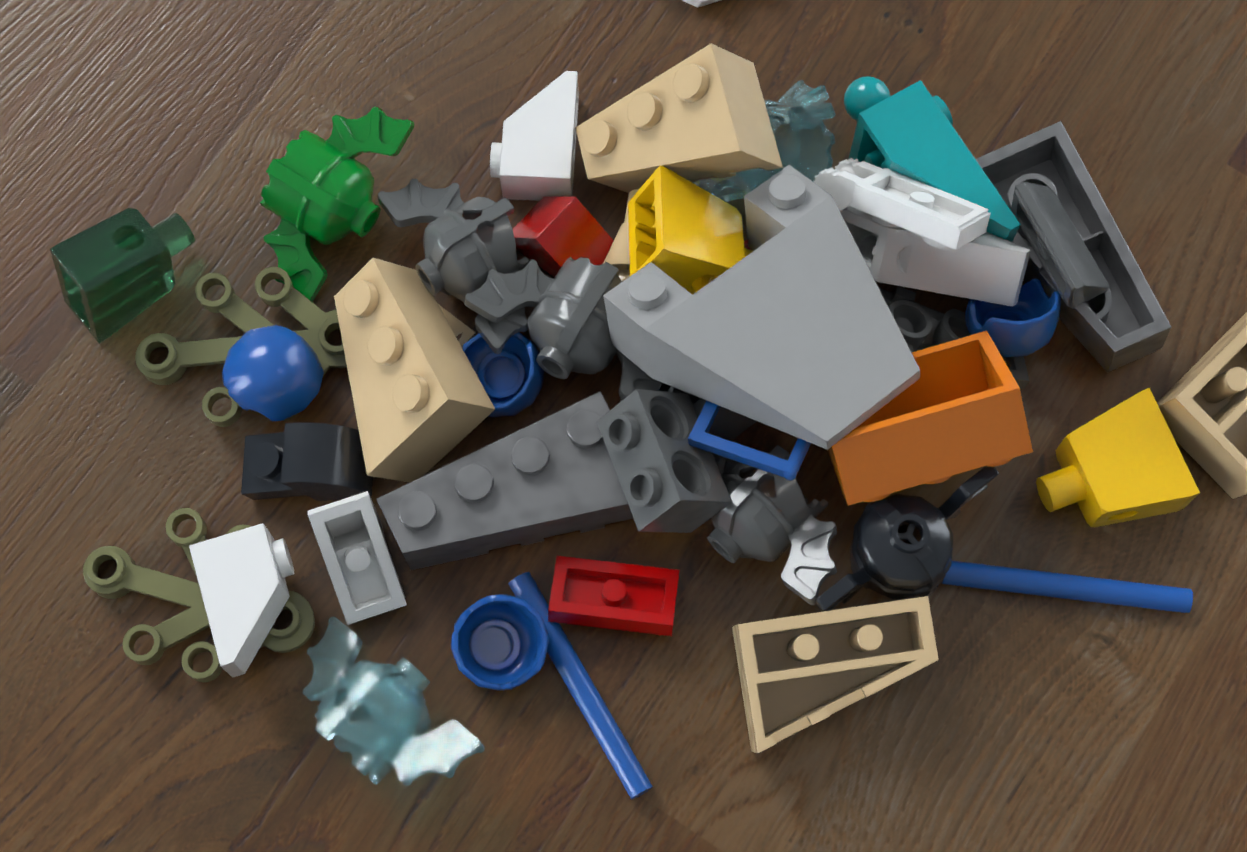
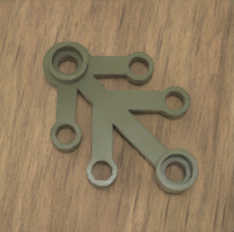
M268 267L262 270L255 280V289L259 297L268 306H281L307 329L294 332L300 335L317 354L324 374L330 368H347L343 344L333 346L327 342L329 334L336 329H340L337 310L326 313L294 288L285 270L279 267ZM209 273L201 277L197 282L195 293L201 305L209 312L222 314L244 333L250 329L273 325L235 294L231 283L224 275ZM280 279L285 282L283 290L276 295H269L264 292L266 284L271 280ZM214 285L225 287V293L219 300L209 301L206 299V292L210 287ZM156 333L146 337L139 344L135 360L138 369L150 382L157 385H169L178 381L185 373L187 367L224 364L229 349L242 336L178 342L176 338L169 334ZM158 347L168 348V357L164 362L160 364L150 363L149 357L154 349ZM226 387L213 388L203 398L202 410L214 425L228 427L240 418L242 408L229 396ZM222 398L232 400L231 410L223 416L213 414L212 408L216 401ZM295 414V415H293V416H291V417H289V418H286V419H284V420H282V421L290 420V419L294 418L297 414Z
M180 508L168 517L166 532L177 546L183 548L196 574L189 545L207 540V526L195 510ZM187 519L196 521V530L191 536L186 538L177 536V527L182 521ZM237 525L231 528L227 534L252 526ZM116 546L100 547L87 557L83 567L85 582L101 597L117 599L125 596L130 591L189 607V609L154 627L139 624L126 632L123 638V650L137 664L151 665L157 662L165 650L210 627L199 583L138 566L123 549ZM107 560H115L117 562V569L114 575L107 579H100L98 577L99 566ZM289 591L290 597L282 610L292 612L293 620L291 625L284 630H276L272 627L260 648L264 646L274 652L286 653L302 647L309 640L315 627V615L311 605L302 595ZM143 635H152L154 645L151 651L144 655H137L134 650L137 639ZM195 642L188 646L182 655L184 671L198 682H210L216 679L222 672L223 668L220 666L215 645L208 642ZM202 652L212 653L213 663L211 667L205 672H195L193 669L194 658Z

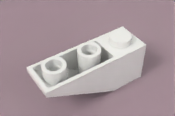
M851 206L840 211L876 282L1012 307L1017 304L1030 249L986 232L957 250H943L928 245L923 240V236L904 228L882 226L874 222L870 214Z

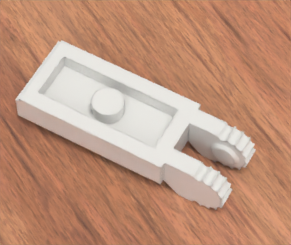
M853 158L839 162V165L835 166V170L831 167L819 172L815 176V181H813L832 195L839 211L851 206L870 214L871 219L882 226L904 228L923 236V240L928 245L943 250H957L986 233L991 214L988 212L989 209L888 168L882 169L865 161L853 160Z

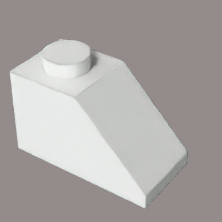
M565 71L504 120L502 143L492 142L490 152V176L492 178H500L503 198L540 201L543 197H572L577 134L575 127H577L579 104L577 71Z
M263 523L189 545L219 663L232 677L246 673L290 597L285 577L294 575V567L284 538L275 541Z

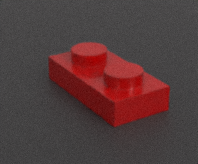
M557 555L548 608V622L672 636L680 570Z

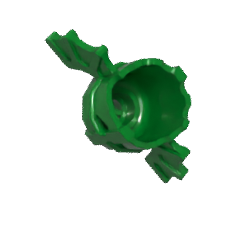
M373 107L367 115L358 119H347L334 115L332 117V134L327 140L307 130H303L300 132V139L291 140L286 146L287 152L285 156L281 159H273L266 170L270 177V183L262 188L261 196L263 200L260 204L279 216L281 222L277 229L264 236V241L274 249L278 257V267L287 272L294 288L312 303L327 279L328 274L310 247V237L324 245H329L341 240L351 232L356 233L360 237H364L369 233L380 215L381 208L372 202L373 175L369 168L357 161L355 157L362 153L397 156L414 129L415 124L413 121L393 119L378 107ZM275 279L277 282L285 284L284 281Z

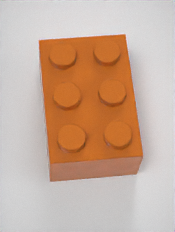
M988 331L912 352L920 368V378L827 450L848 506L863 501L876 502L888 497L891 493L922 484L942 483L953 475L980 467L1001 466L1010 462L1015 457L1033 452L1020 387Z

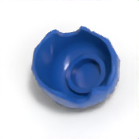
M1032 279L1021 286L1018 302L1013 307L969 299L965 314L967 329L970 335L988 331L1003 357L1030 355L1050 342L1060 317L1061 295L1056 291L1049 297L1044 292L1040 280Z
M272 325L250 329L229 349L222 371V378L229 396L245 411L251 409L263 414L271 421H282L303 411L316 397L320 390L324 371L317 354L300 335L288 328Z
M520 332L515 333L508 339L500 354H495L480 334H477L463 344V351L495 407V410L488 417L516 416L534 403L544 385V370L536 361L540 352L531 340Z
M506 594L490 595L478 600L460 615L454 624L451 650L459 671L475 685L482 688L504 691L524 684L541 670L545 662L550 638L542 615L524 599Z

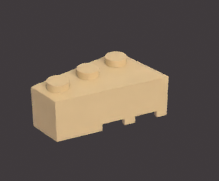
M712 43L575 127L587 178L627 193L640 189L660 165L689 181L711 176L720 179L736 176V172L756 168L764 170L783 168L754 63Z
M372 258L334 296L367 476L412 482L423 477L495 410V407L435 297L426 289L417 271Z
M1247 312L1157 402L1174 439L1232 499L1247 494Z
M928 596L743 623L732 627L751 752L760 753L774 746L779 741L830 717L835 712L939 660Z

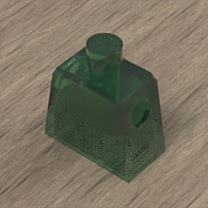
M127 208L50 248L65 303L100 344L172 290L176 283L171 257L195 243V238L187 223L177 213H173L152 227L137 209Z

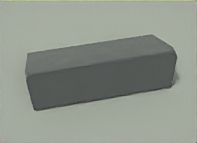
M1022 182L1016 185L1011 211L1021 224L1020 227L1066 306H1070L1072 309L1106 292L1109 288L1106 278L1055 192L1047 186L1029 182Z

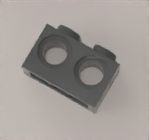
M636 389L597 421L639 532L691 533L732 503L713 454L688 444V437L698 419L688 394Z

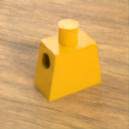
M662 165L654 171L628 202L630 276L652 262L693 295L753 252L744 247L742 215L737 208Z
M1150 388L1138 392L1069 433L1055 450L1057 460L1062 469L1036 479L1040 499L1049 512L1077 502L1090 527H1100L1177 512L1184 509L1200 494Z

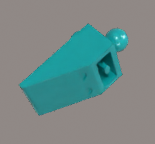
M871 76L860 77L848 86L844 95V106L849 116L857 121L848 159H858L859 162L865 161L882 169L888 168L989 209L988 212L991 214L986 232L1013 242L1021 224L954 129L949 108L939 96L935 95L932 97L921 80L892 96L884 82Z

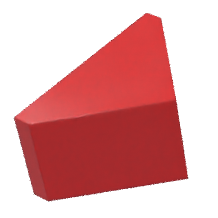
M543 197L513 228L516 250L530 260L534 259L539 267L554 278L565 261L570 257L573 260H577L580 257L589 258L593 265H602L614 241L576 197Z

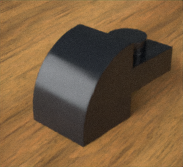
M300 422L285 423L284 432L245 436L241 494L252 500L307 495L317 501L345 499L368 491L370 497L372 496L373 477L367 476L359 430L333 424Z

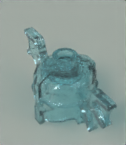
M800 80L778 102L765 100L764 102L783 168L791 165L811 181H815V176L819 172L832 167L833 159L830 150L832 145L835 144V137L825 127L822 120L833 118L836 113L831 102L824 103L829 98L825 85L811 88L803 80ZM756 168L739 171L733 177L703 179L694 182V184L721 200L728 202L735 199H744L746 194L783 168L773 170Z
M334 616L329 618V625L324 637L317 645L309 647L307 650L308 655L313 661L314 673L309 685L303 689V694L311 701H321L318 705V712L314 715L318 720L315 730L328 742L333 738V745L341 752L352 754V764L363 775L366 776L370 773L369 778L376 786L394 766L397 770L399 781L405 786L411 785L415 778L426 773H440L447 778H452L455 775L457 766L465 758L476 753H482L485 750L483 743L457 720H449L433 731L425 733L431 725V717L422 692L431 682L404 657L396 665L361 660L352 668L362 647V641L339 619Z

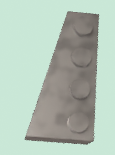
M1057 122L977 158L976 161L1010 210L1015 186L1022 182L1047 186L1055 192L1109 284L1106 292L1072 309L1070 306H1066L1061 297L1059 319L1108 373L1162 349L1170 332L1171 325L1062 122ZM1019 227L1012 243L1031 250L1024 280L1026 282L1032 279L1040 280L1044 292L1051 297L1052 293L1058 290L1022 228Z
M601 392L589 396L377 498V502L410 570L487 554L489 550L521 543V546L538 543L544 541L546 537L578 530L581 533L605 528V524L633 519L597 421L610 411Z

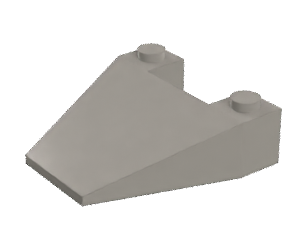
M788 165L744 196L748 247L753 252L692 295L654 263L650 262L604 294L603 297L610 339L613 346L652 379L828 450L920 378V368L832 195L791 165Z

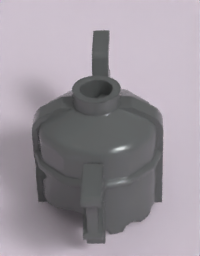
M411 179L405 188L398 191H381L378 193L379 204L397 227L429 223L423 238L425 259L417 263L415 267L422 283L432 295L443 292L464 302L467 293H472L482 287L487 280L490 270L494 269L503 274L515 273L524 269L530 262L526 257L517 260L515 238L508 218L509 215L514 213V206L506 197L498 202L485 197H476L464 203L460 197L459 184L452 183L446 188L433 189L422 185L417 179ZM525 307L513 312L499 323L491 322L480 314L475 319L476 330L495 354L502 352L508 339L515 333L528 330Z
M570 257L565 261L554 279L544 275L535 260H531L524 269L515 273L503 274L492 269L489 271L487 280L482 287L472 293H467L465 296L464 305L494 323L501 322L521 308L535 307L529 316L528 328L530 338L540 349L536 361L545 372L556 378L566 379L571 371L596 374L605 369L614 356L617 355L622 367L619 387L621 399L624 400L636 389L659 391L665 384L648 376L612 344L603 295L622 281L619 278V269L608 262L602 265H593L589 258L580 257L577 260H573Z
M779 445L770 453L764 452L788 460L790 457L789 452ZM713 454L732 503L711 518L715 529L707 537L709 543L720 555L732 563H735L739 557L773 562L791 546L790 556L781 574L784 585L808 604L815 605V599L818 597L820 586L826 578L837 573L836 565L829 555L830 541L837 534V528L832 521L823 522L816 519L829 503L825 499H822L820 502L814 499L810 504H807L808 500L802 494L796 479L789 481L784 477Z

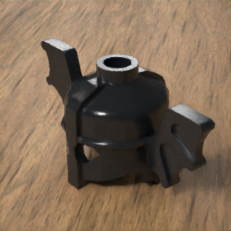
M985 466L964 482L939 508L922 497L895 494L876 502H870L866 505L861 517L854 525L853 540L850 547V561L853 574H847L815 599L816 605L822 612L833 610L841 602L846 604L862 587L870 588L881 595L897 600L929 597L938 588V585L942 582L952 564L953 533L947 520L957 517L961 513V507L988 488L987 484L1000 473L995 467ZM909 524L905 533H898L900 526ZM915 527L920 532L921 538L919 542L912 535ZM903 540H907L910 544L904 543Z

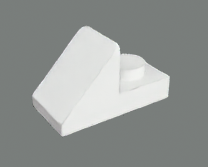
M368 491L307 511L347 625L407 605L385 540L382 523Z

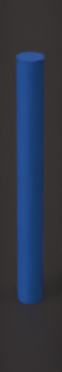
M952 561L950 569L941 584L1181 613H1190L1193 603L1192 589L960 561Z
M525 572L515 577L508 585L515 597L524 599L542 615L550 638L547 653L631 800L648 792L653 788V785L559 623L548 622L549 605L531 573Z

